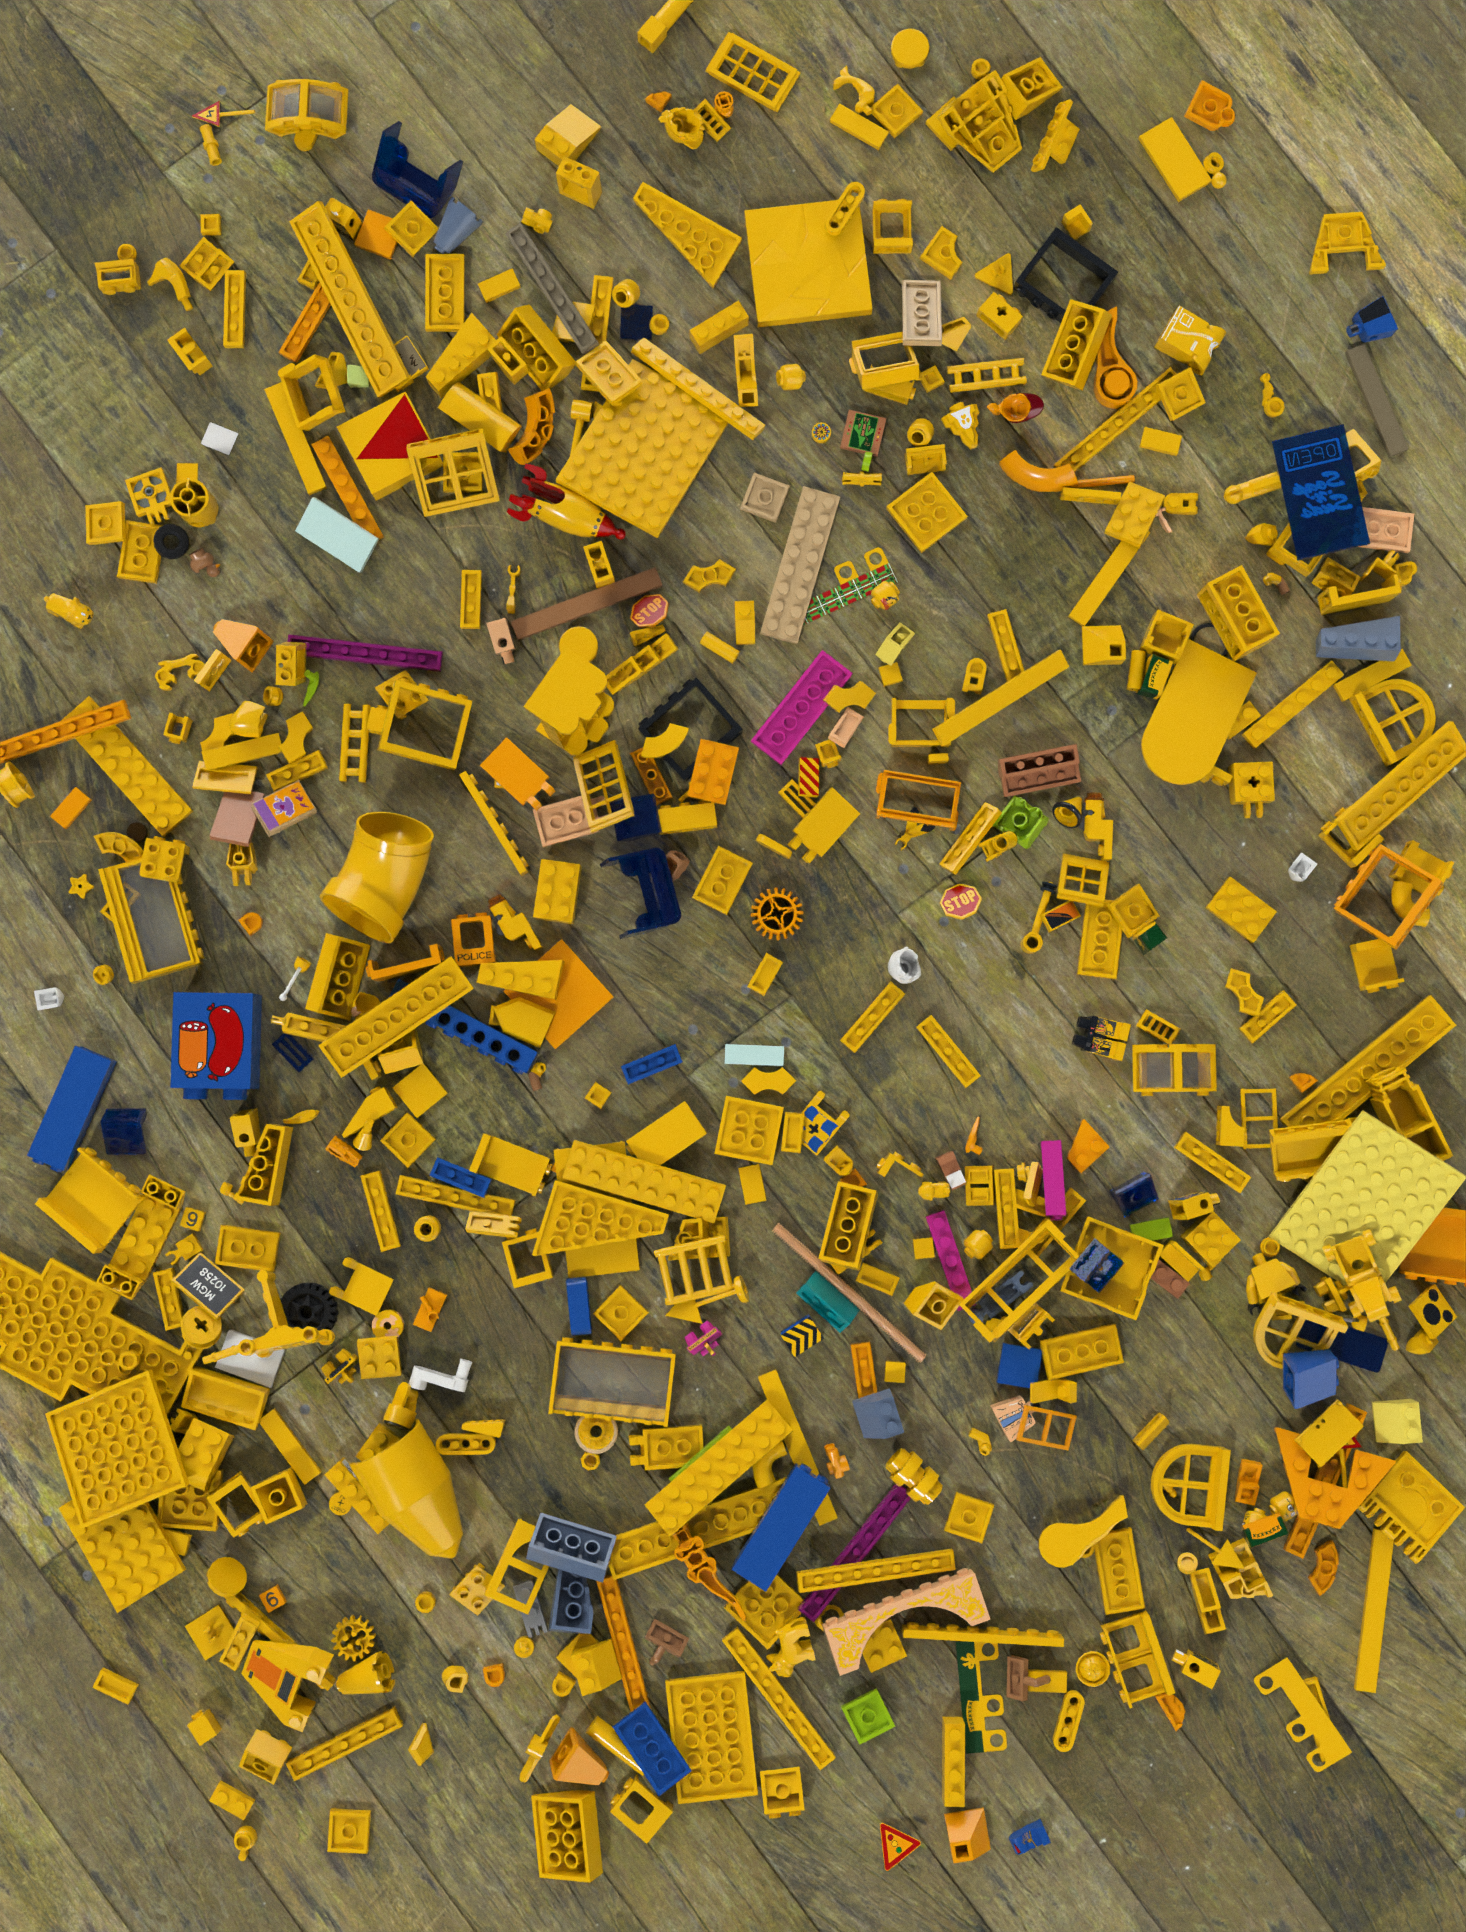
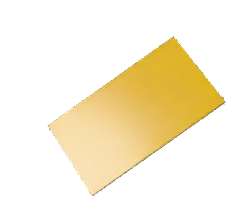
M625 1141L594 1145L626 1155ZM571 1148L554 1149L557 1181L632 1203L630 1198L563 1179ZM636 1238L565 1251L568 1278L640 1270Z

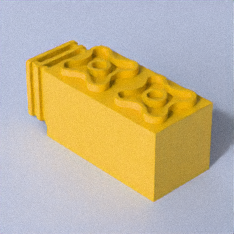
M1399 1066L1391 1067L1365 1081L1369 1085V1090L1372 1091L1371 1095L1373 1098L1369 1100L1382 1123L1442 1161L1453 1157L1419 1084H1414L1409 1080L1410 1076L1406 1074V1068H1400Z

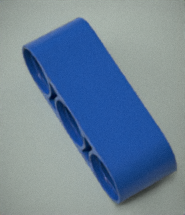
M587 1277L567 1278L566 1286L571 1335L592 1334Z

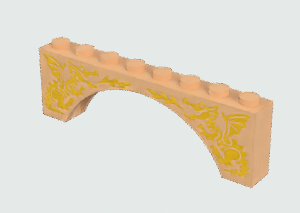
M964 1568L958 1570L956 1575L942 1576L938 1578L937 1582L923 1583L919 1586L920 1588L913 1591L912 1589L902 1591L899 1596L883 1598L882 1602L878 1604L869 1603L863 1606L864 1609L859 1611L850 1610L843 1617L827 1619L826 1623L822 1624L839 1675L841 1676L859 1669L862 1652L870 1636L885 1620L903 1610L922 1606L938 1607L959 1615L971 1626L990 1620L975 1573L971 1569Z

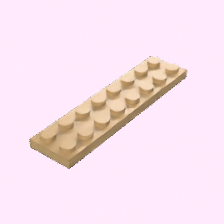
M803 486L760 634L798 644L840 496Z

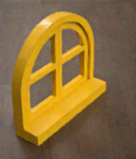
M1402 679L1386 680L1349 698L1385 767L1410 755L1431 737L1434 731L1436 715L1433 703L1422 688L1410 681ZM1389 690L1407 692L1418 703L1400 711ZM1385 692L1396 714L1378 723L1366 700ZM1422 709L1424 724L1421 733L1415 738L1404 717ZM1400 720L1412 743L1394 752L1382 729Z
M1271 1292L1255 1322L1253 1339L1261 1357L1270 1365L1283 1369V1354L1288 1353L1294 1341L1314 1348L1311 1351L1326 1350L1330 1348L1338 1332L1345 1333L1347 1331L1348 1325L1341 1316ZM1276 1309L1298 1316L1289 1334L1267 1326ZM1305 1320L1327 1327L1318 1344L1297 1337ZM1265 1331L1286 1338L1277 1355L1268 1349L1265 1342Z
M1182 1444L1165 1452L1157 1461L1151 1477V1492L1159 1510L1169 1519L1182 1525L1209 1527L1216 1531H1223L1231 1450L1221 1446ZM1191 1455L1211 1456L1208 1482L1188 1480ZM1185 1456L1183 1480L1163 1478L1169 1465L1179 1457ZM1162 1486L1182 1487L1180 1512H1177L1168 1504L1164 1497ZM1187 1488L1207 1490L1205 1516L1185 1514Z

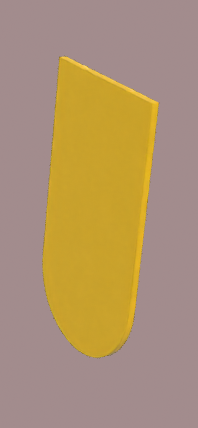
M1188 639L1181 658L1176 663L1142 736L1141 750L1148 768L1157 777L1172 784L1187 785L1203 779L1213 769L1257 672Z

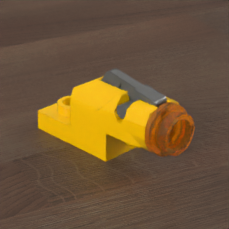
M1087 793L1082 806V822L1079 828L1084 831L1083 834L1086 841L1101 842L1098 845V856H1101V861H1110L1112 859L1113 820H1104L1106 815L1102 793Z
M499 894L488 900V907L498 935H503L512 942L526 935L527 938L524 940L529 949L534 948L535 951L543 948L525 914L521 912L515 915L516 912L509 905L506 897Z

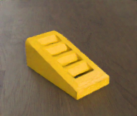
M704 99L694 111L697 114H700L703 110L706 111L701 116L703 118L702 126L718 142L731 127L712 105ZM710 115L712 118L706 122L705 119ZM714 121L718 122L713 128L710 126ZM722 126L723 129L717 134L715 131Z
M1147 1009L1136 1025L1161 1042L1168 1044V1046L1175 1042L1181 1032L1179 1027ZM1150 1016L1152 1017V1020L1146 1027L1144 1026V1024ZM1156 1020H1157V1021H1159V1024L1157 1025L1156 1029L1153 1031V1030H1151V1028L1153 1027L1154 1023H1155ZM1165 1025V1030L1163 1031L1162 1035H1159L1158 1032L1160 1031L1162 1026ZM1170 1029H1172V1034L1170 1035L1169 1039H1166L1165 1037Z
M506 1420L467 1421L462 1424L461 1429L500 1438L503 1434Z

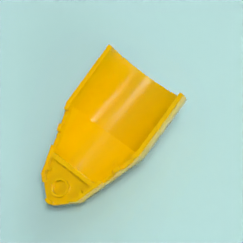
M416 1419L414 1420L416 1424L414 1428L399 1441L377 1455L358 1463L352 1462L349 1466L378 1514L427 1555L454 1558L457 1555L463 1537V1530L451 1474L420 1420Z

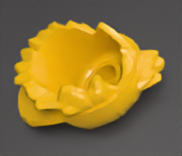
M685 107L673 108L670 111L665 110L662 112V116L658 120L664 123L666 133L674 142L683 143L690 149H697L701 145L705 128L702 126L703 118L700 114L695 113L693 109H685Z

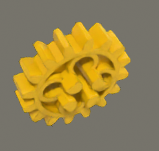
M351 1615L350 1620L344 1617L342 1623L338 1622L336 1624L338 1629L332 1631L335 1637L331 1639V1642L336 1643L333 1650H340L338 1653L339 1657L345 1654V1660L352 1656L353 1661H356L358 1655L363 1659L365 1653L369 1654L371 1652L370 1647L375 1645V1642L371 1639H374L376 1634L371 1633L374 1626L368 1627V1619L363 1622L361 1615L358 1619ZM346 1626H350L352 1632L350 1630L347 1631ZM359 1631H365V1636L361 1634L357 1640H350L348 1645L342 1644V1640L347 1641L351 1635L355 1637ZM355 1644L358 1645V1646L360 1645V1646H361V1649H360V1650L356 1649V1648H355Z

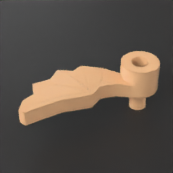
M1165 507L1159 509L1156 517H1159L1160 524L1165 532L1170 533L1172 530L1162 514L1163 511H1166Z

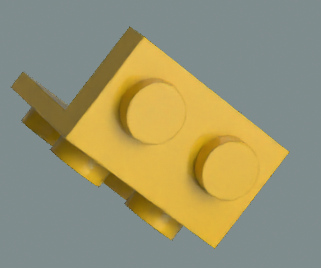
M154 836V839L146 838L139 871L140 876L178 882L184 855H189L190 847L181 840L169 842L165 838Z

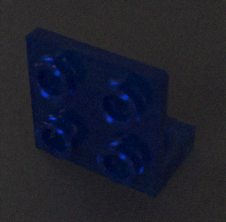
M146 1108L106 1109L100 1123L107 1155L146 1153L142 1128L147 1116Z

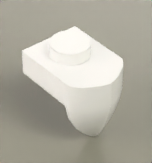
M1301 852L1288 869L1290 878L1293 881H1305L1317 863Z
M57 987L34 991L37 1010L59 1007L63 1003L64 994Z

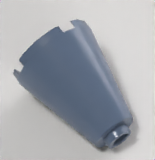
M453 197L449 200L433 241L436 244L434 248L441 254H445V252L450 254L483 223L481 219L477 221L476 214L458 201L455 204V198Z

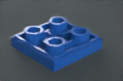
M1002 1342L996 1382L1030 1388L1031 1383L1038 1382L1042 1356L1041 1349L1033 1347L1028 1349L1025 1346Z

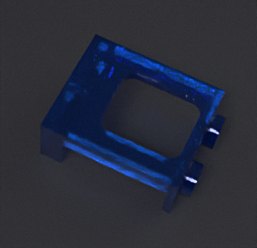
M1094 1238L1069 1269L1100 1293L1123 1266L1124 1262Z

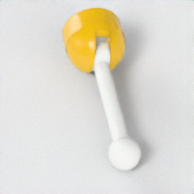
M297 956L294 962L296 972L284 993L280 994L279 999L281 1001L287 999V994L299 973L306 972L311 966L308 960Z

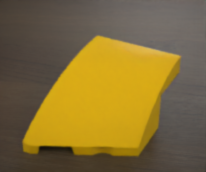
M716 1217L715 1223L704 1221L703 1218L684 1219L680 1226V1232L674 1241L675 1245L725 1235L726 1242H724L726 1255L727 1257L731 1256L728 1217ZM716 1245L704 1247L707 1258L719 1257ZM697 1249L685 1251L686 1259H699ZM677 1253L669 1255L668 1261L679 1260Z
M1242 1538L1231 1543L1245 1569L1213 1564L1230 1599H1239L1241 1597L1254 1598V1596L1258 1595L1272 1597L1273 1594L1246 1540ZM1215 1551L1208 1554L1211 1562H1213L1218 1552Z

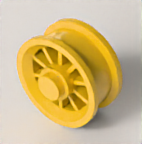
M6 762L5 767L0 770V792L13 807L19 808L22 801L27 798L33 799L35 795L24 774L13 763Z

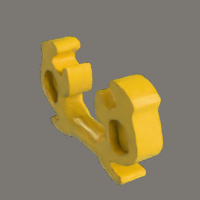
M189 654L184 658L173 661L164 660L159 662L158 665L162 668L155 674V678L160 685L159 688L164 691L172 690V687L168 686L171 681L175 684L177 683L176 676L170 673L174 668L185 665L191 666L187 670V674L193 680L205 663L200 660H194L199 657L197 654Z

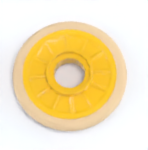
M580 1416L574 1430L576 1442L588 1453L600 1454L606 1452L617 1440V1423L615 1420L609 1421L601 1418H584ZM592 1427H601L602 1434L599 1437H593L590 1432Z

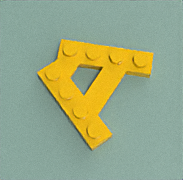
M1014 1168L993 1170L999 1249L1019 1248L1048 1219L1050 1220V1217L1046 1218L1045 1198L1037 1196L1036 1205L1029 1206L1023 1198L1025 1191L1015 1188ZM1071 1187L1065 1192L1066 1217H1062L1063 1220L1051 1221L1060 1231L1086 1202ZM1017 1208L1044 1218L1032 1232L1018 1227ZM1048 1234L1032 1251L1039 1257L1052 1242L1053 1238Z

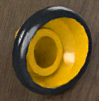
M1075 797L1054 804L1052 813L1056 821L1066 828H1077L1082 822V798Z

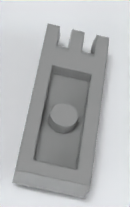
M533 1579L513 1585L517 1601L524 1604L527 1603L534 1587ZM537 1594L529 1614L521 1612L529 1638L533 1637V1628L536 1635L541 1634L539 1626H542L544 1633L548 1632L547 1623Z

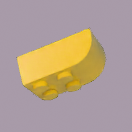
M193 1418L178 1451L189 1485L207 1492L234 1435L196 1418Z

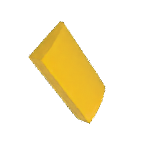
M195 1366L190 1370L181 1407L257 1430L270 1388Z

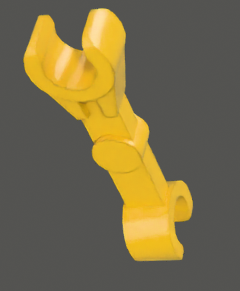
M519 565L515 573L511 572L512 566H508L511 585L509 586L510 596L508 597L506 610L509 614L515 613L516 577L521 574Z

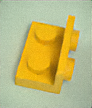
M1327 557L1311 583L1323 591L1328 587L1336 586L1338 597L1351 595L1361 577Z

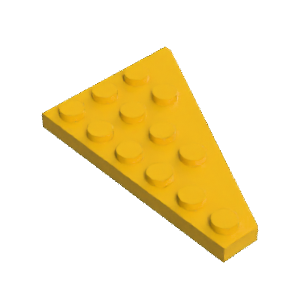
M555 1180L532 1255L539 1256L663 1234L669 1214Z

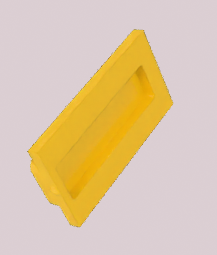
M199 761L192 787L193 789L252 794L258 768L257 766L235 764L206 771L204 761Z

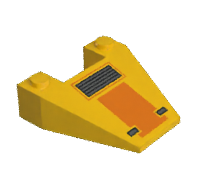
M253 1640L241 1674L284 1725L303 1732L311 1718L316 1702L297 1694L302 1679L304 1678L320 1685L328 1672L334 1654L312 1646Z

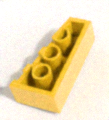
M472 312L426 375L429 385L441 399L457 382L461 383L491 357L487 347L496 339Z
M564 961L481 963L477 983L556 1000Z
M266 1124L256 1146V1152L249 1162L246 1175L241 1180L239 1191L234 1196L235 1200L268 1206L280 1204L293 1127Z

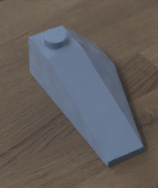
M557 1569L549 1631L591 1634L593 1608L586 1577Z

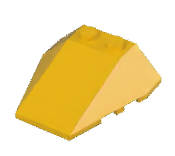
M996 70L969 87L946 106L937 117L946 133L992 173L1022 150L1016 124L1014 125L1011 115L1012 108L1009 106L1006 96L1007 89Z

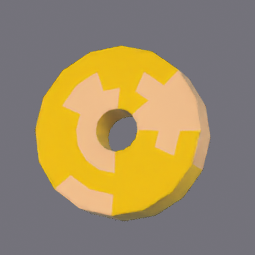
M392 1309L380 1311L372 1321V1331L376 1337L397 1335L399 1337L404 1330L403 1317L399 1312ZM386 1322H389L391 1324L390 1329H387L385 1327Z

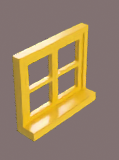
M483 428L407 444V453L424 517L500 501ZM477 447L482 467L457 472L452 452ZM445 453L450 474L425 479L420 459ZM483 472L488 492L463 497L458 477ZM451 479L456 499L431 504L426 484Z

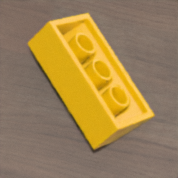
M1070 299L1041 375L1063 385L1083 391L1112 315L1105 309Z
M530 304L514 308L497 333V336H502L526 363L528 375L541 391L548 388L552 389L565 379L576 365L573 357Z
M326 933L305 1009L350 1021L352 1004L359 990L371 945Z

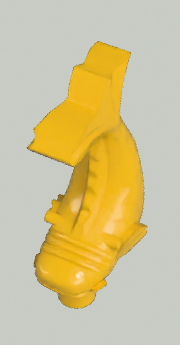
M846 66L840 70V77L834 80L833 90L839 89L847 83L852 84L859 93V101L855 105V111L858 114L864 112L869 116L873 111L870 106L874 104L875 90L864 80L851 76Z

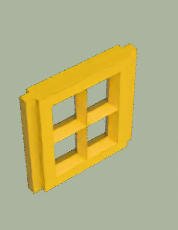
M1063 853L1056 898L1103 907L1109 862ZM1068 865L1083 868L1081 878L1067 875ZM1086 869L1101 871L1100 881L1085 879ZM1066 879L1081 881L1080 891L1065 889ZM1084 883L1099 885L1098 895L1083 892Z

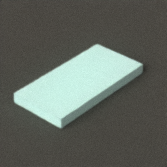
M312 497L295 530L359 573L363 571L379 541V538L315 497Z

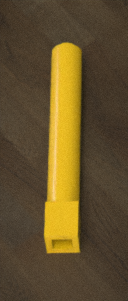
M668 0L655 16L651 15L637 32L638 42L651 53H654L667 37L669 29L694 0Z

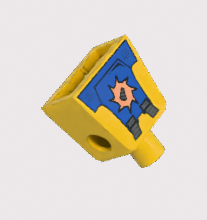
M1196 1192L1168 1200L1173 1219L1189 1220L1214 1212L1213 1206L1220 1204V1198L1217 1193Z

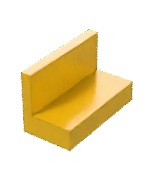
M1170 1240L1162 1249L1160 1257L1188 1282L1198 1271L1203 1272L1205 1269L1176 1241Z

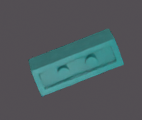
M815 1271L808 1281L796 1292L798 1296L840 1333L851 1324L860 1311L855 1304L851 1303L844 1294L840 1293L818 1271Z

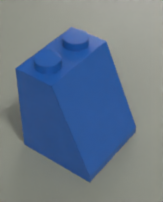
M1330 1349L1283 1354V1390L1294 1409H1299L1336 1395V1386H1339L1336 1369L1339 1368V1361Z

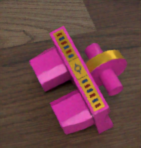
M706 1321L700 1326L704 1333L702 1337L698 1339L694 1332L685 1336L688 1345L687 1349L690 1353L696 1355L700 1352L702 1356L710 1353L714 1356L716 1355L714 1348L719 1345L716 1339L723 1334L716 1326L714 1327L709 1321Z

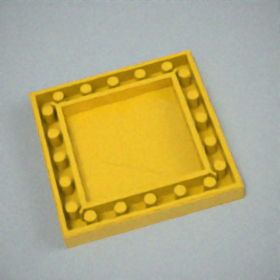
M838 200L744 210L758 328L872 315L873 309L860 205L842 233L835 236L827 233L825 221ZM846 208L842 209V212L848 211ZM836 224L831 225L832 228L838 227Z

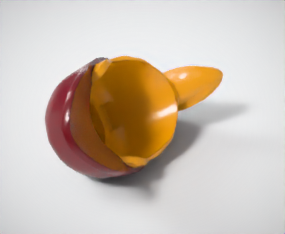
M1016 393L1007 396L999 405L997 403H990L987 405V408L993 415L1002 414L1011 423H1022L1038 416L1044 409V402L1036 394Z

